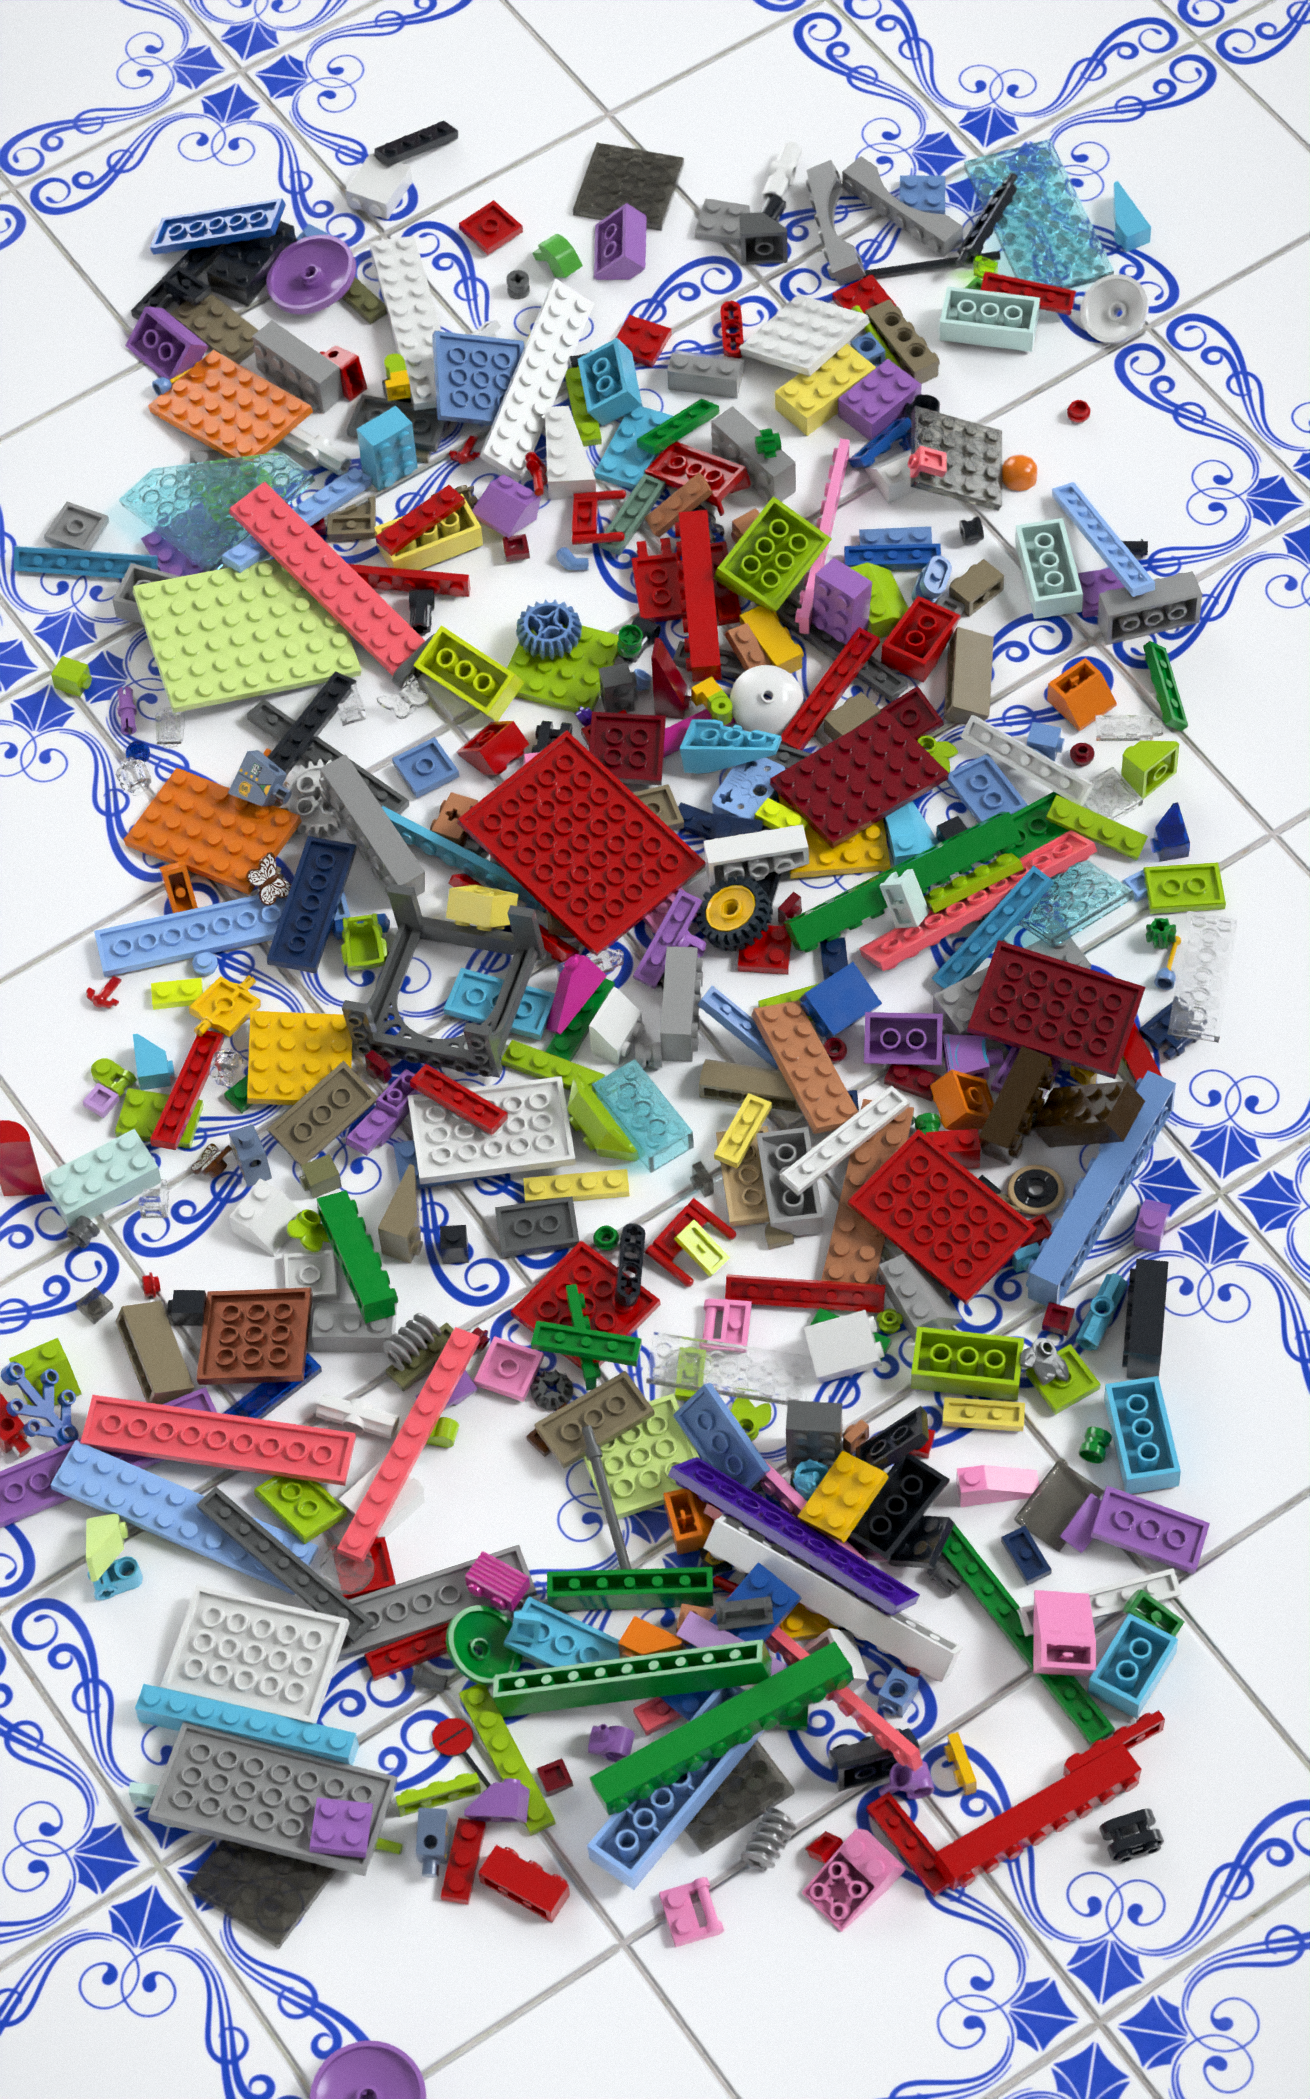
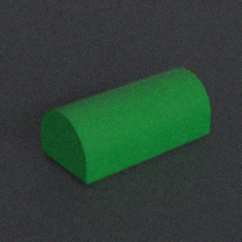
M1142 1589L1137 1590L1129 1598L1123 1609V1612L1127 1615L1130 1613L1176 1637L1185 1622Z

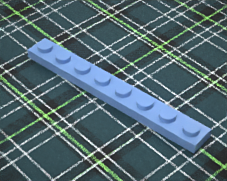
M354 467L292 509L309 526H312L372 485V478ZM250 536L222 555V562L241 573L269 553Z
M1074 482L1052 488V497L1132 597L1155 590V581Z

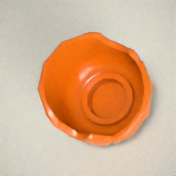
M1022 454L1012 455L1004 461L1002 466V482L1009 489L1016 491L1028 490L1037 482V464L1031 457Z

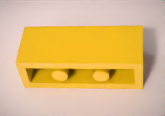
M760 605L740 615V626L748 623L772 666L782 668L790 674L802 668L803 650L799 644H795L792 641L789 630L781 626L775 612Z

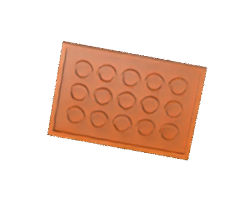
M212 350L178 379L168 392L161 394L148 405L152 414L246 469L250 468L313 413L311 405L215 350Z
M176 768L126 835L124 843L125 846L170 864L184 861L188 871L250 895L255 886L247 881V872L250 869H258L259 861L269 852H272L276 859L302 820L300 815L277 806H260L230 795L228 793L230 788Z

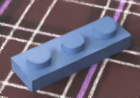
M931 526L859 529L860 546L933 544Z

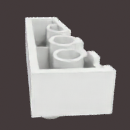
M803 825L704 841L706 875L709 889L712 885L719 887V881L721 880L728 883V877H734L737 880V876H743L744 879L748 877L759 881L765 879V876L770 872L775 871L779 874L809 864V849Z

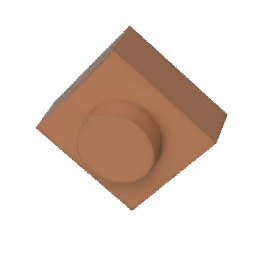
M862 1419L855 1426L853 1424L850 1425L843 1433V1450L851 1455L856 1451V1447L869 1439V1425Z

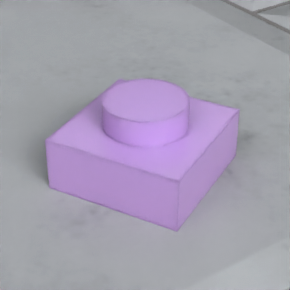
M97 1083L82 1102L85 1108L105 1118L120 1099L118 1094Z

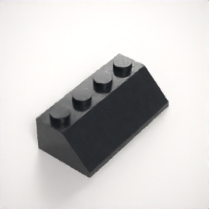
M908 1453L901 1462L894 1464L887 1473L889 1478L846 1541L866 1560L888 1562L950 1482V1479Z

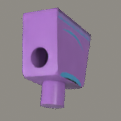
M943 1035L942 1050L946 1073L953 1069L987 1081L989 1079L990 1065L1003 1064L1002 1049L987 1050L985 1037L976 1035Z

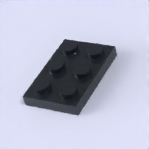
M920 1405L856 1447V1458L882 1471L892 1464H898L904 1459L905 1455L913 1450L921 1449L929 1440L927 1412Z

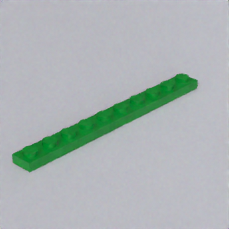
M954 1524L941 1552L942 1556L1033 1671L1034 1635L1025 1637L1017 1611L1020 1606L956 1524ZM1034 1673L1090 1746L1100 1739H1106L1115 1732L1114 1726L1074 1676Z

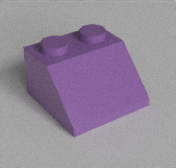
M503 474L489 483L472 512L478 521L509 538L537 519L541 496H536L531 489L524 487Z

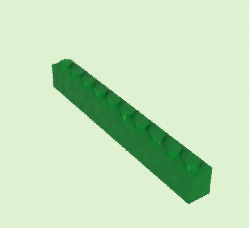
M1000 812L783 922L795 950H804L805 953H808L818 948L819 942L825 939L827 942L841 936V931L847 928L853 930L863 925L862 920L868 917L874 919L885 913L884 909L888 908L879 885L884 883L892 873L897 872L898 877H900L907 869H913L922 894L929 891V886L935 883L938 886L948 882L950 875L956 872L963 874L972 869V864L978 861L984 863L994 858L993 853L999 850L1006 852L1016 846L1015 842L1021 840V836L1010 812Z
M762 1639L494 1675L492 1698L502 1717L753 1685L771 1677L772 1659Z
M834 1641L589 1777L592 1789L608 1816L614 1813H621L633 1802L650 1797L655 1790L664 1785L675 1783L685 1773L700 1769L705 1762L714 1757L719 1758L725 1755L730 1748L738 1744L747 1743L755 1734L763 1730L772 1729L782 1719L797 1715L802 1708L811 1703L822 1701L827 1694L836 1689L840 1690L847 1687L854 1680L852 1666Z

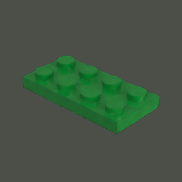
M1053 791L1012 814L1011 817L1021 836V840L1015 842L1016 846L1006 852L997 851V855L1012 853L1020 859L1070 831L1045 820L1056 795L1062 796Z

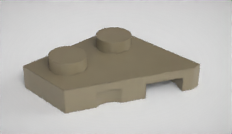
M375 496L369 497L368 502L356 507L353 504L346 507L343 511H337L327 516L328 540L376 539L374 527H376Z

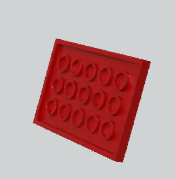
M919 1129L848 1200V1205L965 1305L975 1297L1037 1232V1228Z

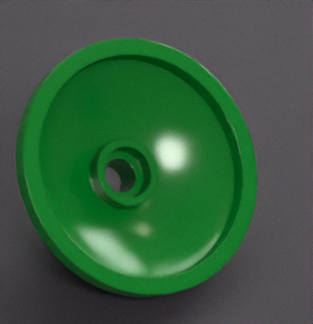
M476 1605L461 1610L451 1620L446 1633L447 1651L454 1666L469 1680L488 1686L494 1685V1675L517 1672L522 1661V1655L503 1646L513 1623L504 1614L488 1606Z

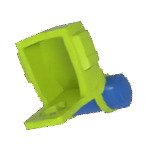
M373 913L372 915L345 917L340 920H334L332 933L337 940L343 939L344 944L341 945L342 959L349 971L369 970L385 965L388 949L386 940L382 938V933H387L390 929V919H388L385 913Z

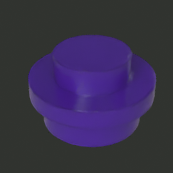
M582 706L578 707L579 710L574 713L583 727L590 725L592 711L589 707L585 709Z

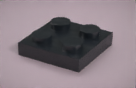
M923 1515L888 1560V1563L891 1566L934 1569L955 1523L950 1517Z

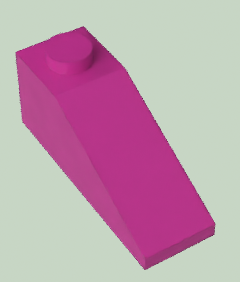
M575 954L565 962V968L559 976L546 1027L549 1032L561 1035L607 977L587 956Z

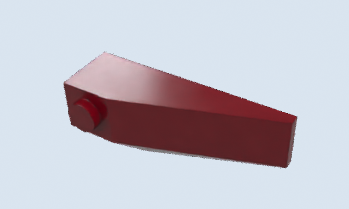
M655 638L651 656L654 714L684 720L685 711L690 710L691 696L687 693V684L661 638Z

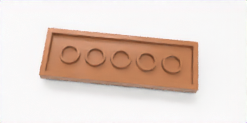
M799 1000L754 1008L751 1016L813 1133L818 1134L836 1130L858 1113L805 1011L800 1007Z

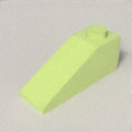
M113 1513L86 1519V1562L91 1582L97 1581L124 1550V1538H128V1529L126 1522H121L119 1514Z

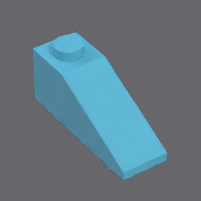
M1115 181L1113 186L1114 239L1118 245L1122 246L1125 252L1150 243L1152 227L1119 181Z

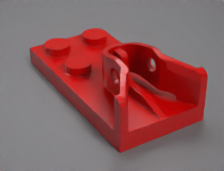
M675 442L668 446L645 470L646 475L664 481L666 485L677 489L700 473L704 476L713 492L705 501L717 507L719 516L724 514L721 501L728 494L747 489L751 486L746 466L680 442Z

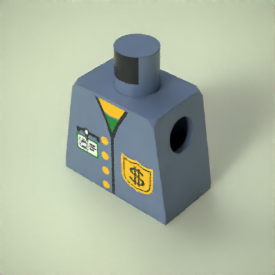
M259 750L247 751L228 792L230 795L260 806H271L276 800L286 804L292 795L290 790L283 787L287 774Z
M250 1124L230 1132V1147L247 1187L255 1185L259 1179L264 1181L272 1179L266 1152L254 1125ZM253 1160L257 1161L256 1167H250L249 1164Z
M418 1809L416 1856L418 1861L423 1863V1877H439V1865L447 1864L451 1819L447 1809ZM432 1845H437L433 1849H428Z

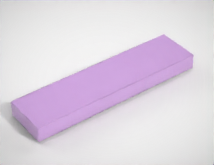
M692 1611L689 1612L676 1634L677 1637L696 1648L745 1642L725 1630L718 1631L717 1625ZM771 1656V1676L787 1666Z

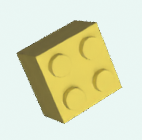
M479 885L449 888L446 918L455 920L456 925H477L476 929L491 931L492 928L504 929L505 925H510L507 913L510 905L517 906L518 894Z

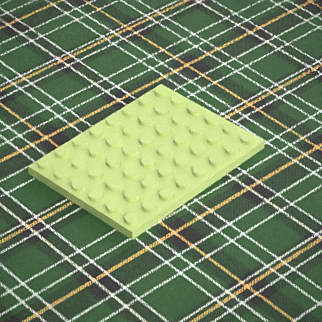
M275 559L256 562L241 573L229 567L133 586V594L173 713L326 683L335 671L350 678L361 676L362 670L348 631Z

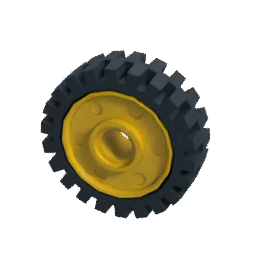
M737 876V880L734 877H728V883L721 880L719 881V887L712 885L710 887L712 892L708 893L706 891L703 897L705 900H702V904L697 912L696 922L710 944L717 949L720 948L722 951L729 949L733 952L737 950V946L740 950L746 949V943L752 946L755 944L753 940L755 937L758 940L763 937L761 931L767 932L769 929L766 923L771 924L773 909L766 892L756 881L748 877L744 879L743 876Z

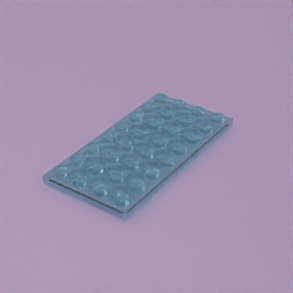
M1051 139L964 161V169L983 209L995 189L1005 182L1009 173H1015L1018 176L1014 183L1017 191L1013 196V201L1003 212V218L993 228L1015 278L1070 289L1096 282L1105 276L1114 274V269Z

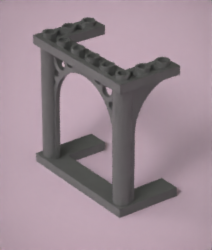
M390 883L387 893L398 931L380 978L367 1004L344 1000L342 1006L343 1015L355 1051L368 1054L373 1050L378 1055L388 1059H403L410 1063L429 1064L435 1068L445 1067L461 1073L471 1072L483 1077L492 1076L500 1078L503 1070L500 1062L503 1049L536 960L543 961L546 953L535 909L510 905L507 914L512 933L494 929L483 931L476 929L477 926L456 925L455 922L423 917L414 887ZM420 938L514 955L493 1011L481 1025L466 1023L463 1030L464 1035L447 1039L423 1036L410 1029L398 1012V995ZM388 1016H394V1020H388ZM389 1028H401L400 1032L395 1036L385 1034ZM465 1043H467L468 1050L464 1049Z

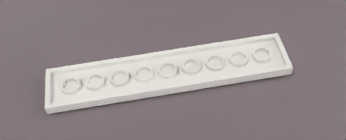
M415 236L369 242V249L397 350L405 360L414 411L437 408L432 334L434 331L442 330Z
M557 279L549 287L479 456L518 482L523 478L527 469L525 455L528 452H534L545 425V407H552L570 364V356H573L594 305L593 302Z

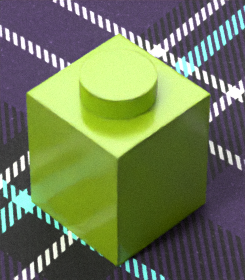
M65 656L60 658L51 673L55 689L81 697L84 690L88 689L92 682L88 664Z

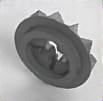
M556 1369L553 1372L544 1370L543 1374L535 1376V1380L531 1385L533 1401L544 1409L556 1410L565 1402L568 1404L573 1396L572 1381L566 1373H559ZM557 1384L558 1392L551 1391L547 1393L546 1385L552 1387Z

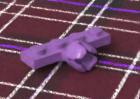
M681 889L679 890L638 965L633 979L656 989L665 973L667 946L696 947L698 949V958L703 956L706 942L690 934L688 931L702 904L701 899Z

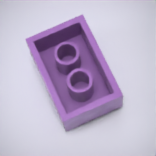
M887 359L838 398V417L871 441L895 419L904 417L906 403L911 404L916 395L922 394V384Z
M831 559L815 574L812 623L818 629L824 630L837 641L844 644L849 642L859 627L868 631L872 581L837 559Z

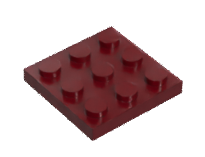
M592 712L589 752L622 783L662 786L666 716Z

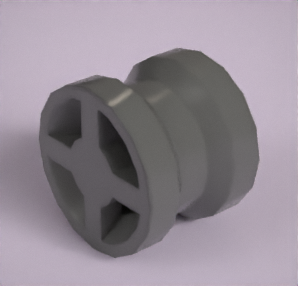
M514 270L508 273L506 277L508 295L516 300L526 298L530 293L528 274L522 270Z
M81 1215L77 1219V1224L71 1226L66 1232L75 1244L81 1248H87L90 1244V1239L97 1237L100 1230L92 1220Z

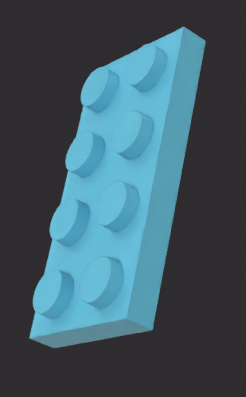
M643 406L625 414L594 472L595 478L634 490L642 476L646 474L645 470L659 454L653 455L638 448L637 439L670 419L673 415Z
M461 968L445 1004L444 1014L482 1024L493 1011L505 979ZM527 986L510 1032L541 1040L548 1023L555 993Z
M529 1596L521 1611L532 1614L535 1612L542 1615L538 1644L510 1640L511 1628L503 1645L548 1668L620 1658L619 1639Z

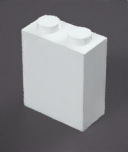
M370 152L345 190L347 206L370 213L376 217L389 219L413 182L411 166L400 162L387 166L377 159L374 153Z
M866 1310L803 1327L816 1377L820 1383L882 1366L880 1358L884 1357L883 1348L880 1341H875L873 1334L878 1332L874 1316L869 1317Z
M386 1457L339 1498V1503L347 1510V1517L352 1520ZM407 1478L376 1538L385 1536L386 1539L425 1503V1489L416 1478Z

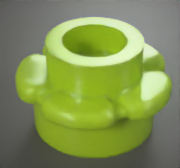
M888 1308L877 1315L876 1321L879 1323L878 1327L882 1332L893 1334L900 1329L903 1317L900 1313H896L895 1309Z

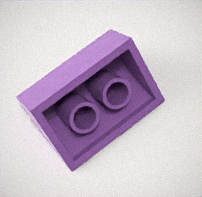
M627 203L595 225L594 279L630 280L646 269L647 216Z
M148 306L143 310L125 345L161 377L169 380L194 367L196 362L202 360L208 348L207 344L166 310Z
M865 1012L864 1064L942 1066L943 1014Z

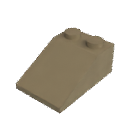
M409 1164L378 1226L382 1254L410 1264L414 1256L420 1254L423 1246V1241H421L415 1167Z

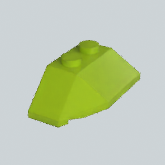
M576 1072L573 1076L567 1108L570 1116V1126L575 1132L580 1130L584 1136L582 1141L590 1152L595 1150L599 1157L636 1162L639 1159L638 1150L581 1074Z

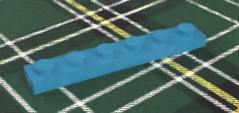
M18 545L14 547V571L124 578L131 563L158 570V555Z
M1033 866L932 977V980L942 989H945L971 976L996 948L998 940L1002 941L1054 884L1052 879Z

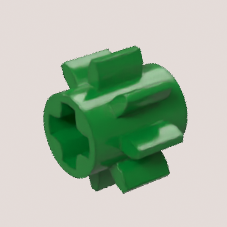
M771 428L760 430V436L754 437L757 454H763L765 459L777 457L776 451L782 450L779 432L773 433Z
M1155 918L1151 925H1146V942H1152L1154 949H1167L1171 942H1176V925H1170L1168 918Z

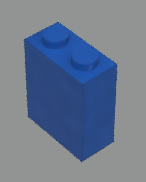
M854 962L804 993L799 999L801 1002L800 1007L807 1016L812 1018L815 1022L816 1031L821 1037H825L826 1040L834 1038L863 1019L865 1012H873L882 1004Z

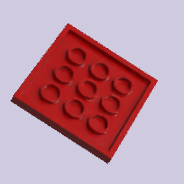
M581 1240L511 1310V1316L533 1333L536 1321L573 1327L567 1302L566 1286L576 1284L578 1294H584L586 1309H582L583 1317H589L591 1330L631 1336L661 1305V1301L641 1285L638 1301L634 1306L625 1307L618 1304L614 1297L617 1267ZM625 1287V1294L629 1295L630 1287ZM562 1354L582 1370L579 1357ZM593 1360V1363L598 1362L600 1367L605 1361Z

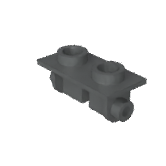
M770 1596L715 1603L718 1631L774 1624Z

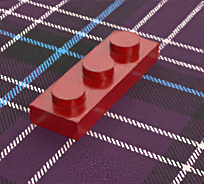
M458 1817L440 1895L441 1900L469 1905L486 1832V1822Z

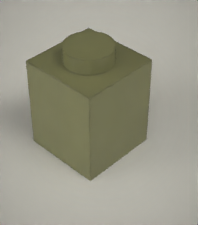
M330 1154L301 1165L303 1176L299 1177L300 1183L304 1191L309 1190L313 1199L342 1187L340 1174Z

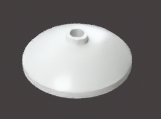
M1122 274L1108 275L1096 281L1085 293L1080 308L1081 321L1085 330L1096 340L1104 343L1123 342L1134 336L1145 323L1149 310V301L1144 288L1132 277ZM1122 311V315L1117 317V313Z
M771 665L756 666L742 673L735 681L730 693L732 715L737 724L748 732L760 730L781 735L804 702L803 693L797 680L786 670ZM769 693L772 695V699L766 700L763 695Z

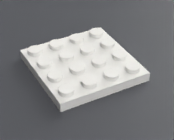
M798 294L757 332L749 337L739 349L743 356L811 376L870 322L866 314Z

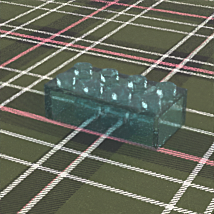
M635 1059L592 1084V1091L638 1150L639 1159L650 1173L694 1148L693 1131Z

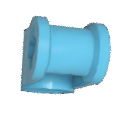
M126 1556L115 1560L103 1575L93 1582L95 1599L99 1601L107 1600L115 1595L138 1588L142 1584L143 1574L136 1559ZM129 1570H133V1571H134V1572H133L131 1575H129V1576H123L124 1573L127 1572V1571H129ZM88 1571V1572H87V1576H88V1579L91 1580L90 1574H89V1571Z

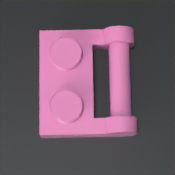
M706 1299L703 1307L706 1311L703 1339L699 1341V1350L706 1351V1353L713 1351L747 1353L752 1301ZM724 1311L721 1339H713L716 1312Z
M701 1877L691 1883L659 1892L675 1948L714 1937L724 1932L723 1924L721 1921H718L708 1890L710 1883L707 1877ZM697 1893L707 1921V1925L701 1928L690 1895Z

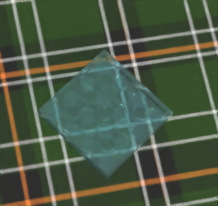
M1086 860L1070 866L1062 874H1056L1051 877L1054 884L1018 924L1054 948L1135 897L1132 889Z

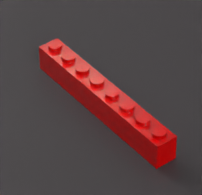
M707 510L679 512V522H675L676 537H681V541H676L677 556H682V560L678 561L679 575H684V580H679L680 595L685 594L686 598L681 599L682 614H687V618L682 619L683 632L689 634V638H684L685 653H690V658H686L687 673L692 672V682L704 681L711 676L714 680H722Z
M1122 1743L936 1851L934 1865L952 1890L960 1886L965 1888L971 1885L976 1880V1877L982 1873L989 1874L996 1870L1004 1860L1017 1858L1021 1855L1023 1849L1028 1846L1041 1844L1050 1833L1054 1831L1059 1833L1066 1829L1074 1819L1087 1817L1093 1811V1808L1102 1804L1104 1806L1109 1804L1120 1792L1133 1790L1139 1784L1142 1769Z

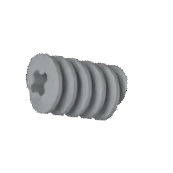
M416 1313L413 1316V1320L406 1322V1327H401L398 1330V1334H393L390 1337V1341L383 1343L384 1352L389 1361L398 1370L403 1371L405 1368L402 1361L410 1365L412 1359L409 1355L412 1354L418 1357L420 1354L417 1347L425 1351L427 1345L424 1341L427 1340L433 1344L435 1339L432 1333L440 1337L442 1335L441 1330L429 1317L422 1313Z
M769 1806L767 1807V1813H764L761 1817L762 1822L756 1826L757 1831L751 1835V1841L746 1844V1851H743L740 1855L746 1864L761 1871L765 1867L774 1869L775 1863L770 1858L779 1859L781 1855L775 1849L784 1850L786 1847L781 1838L790 1840L792 1837L786 1829L795 1831L797 1828L789 1816L779 1809Z

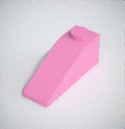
M989 1465L957 1468L956 1485L960 1507L1041 1497L1037 1470Z

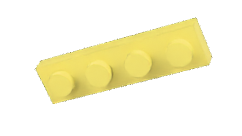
M627 1169L523 1178L525 1203L573 1196V1202L630 1197Z

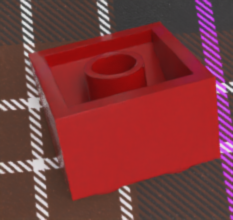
M514 721L490 722L457 751V754L483 775L496 776L507 769L506 765L511 760L521 757L524 754L523 750L530 744Z

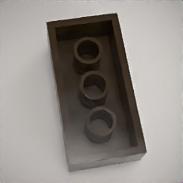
M1024 1046L1021 1047L979 1135L982 1154L1009 1165L1012 1164L1014 1158L1018 1159L1023 1150V1144L1021 1143L1025 1135L1029 1136L1032 1131L1034 1115L1039 1113L1044 1106L1045 1099H1043L1046 1090L1050 1091L1055 1082L1056 1077L1053 1076L1054 1068L1052 1067L1051 1057Z
M1128 1081L1056 1087L1048 1094V1098L1037 1114L1031 1128L1049 1148L1124 1142L1145 1100Z

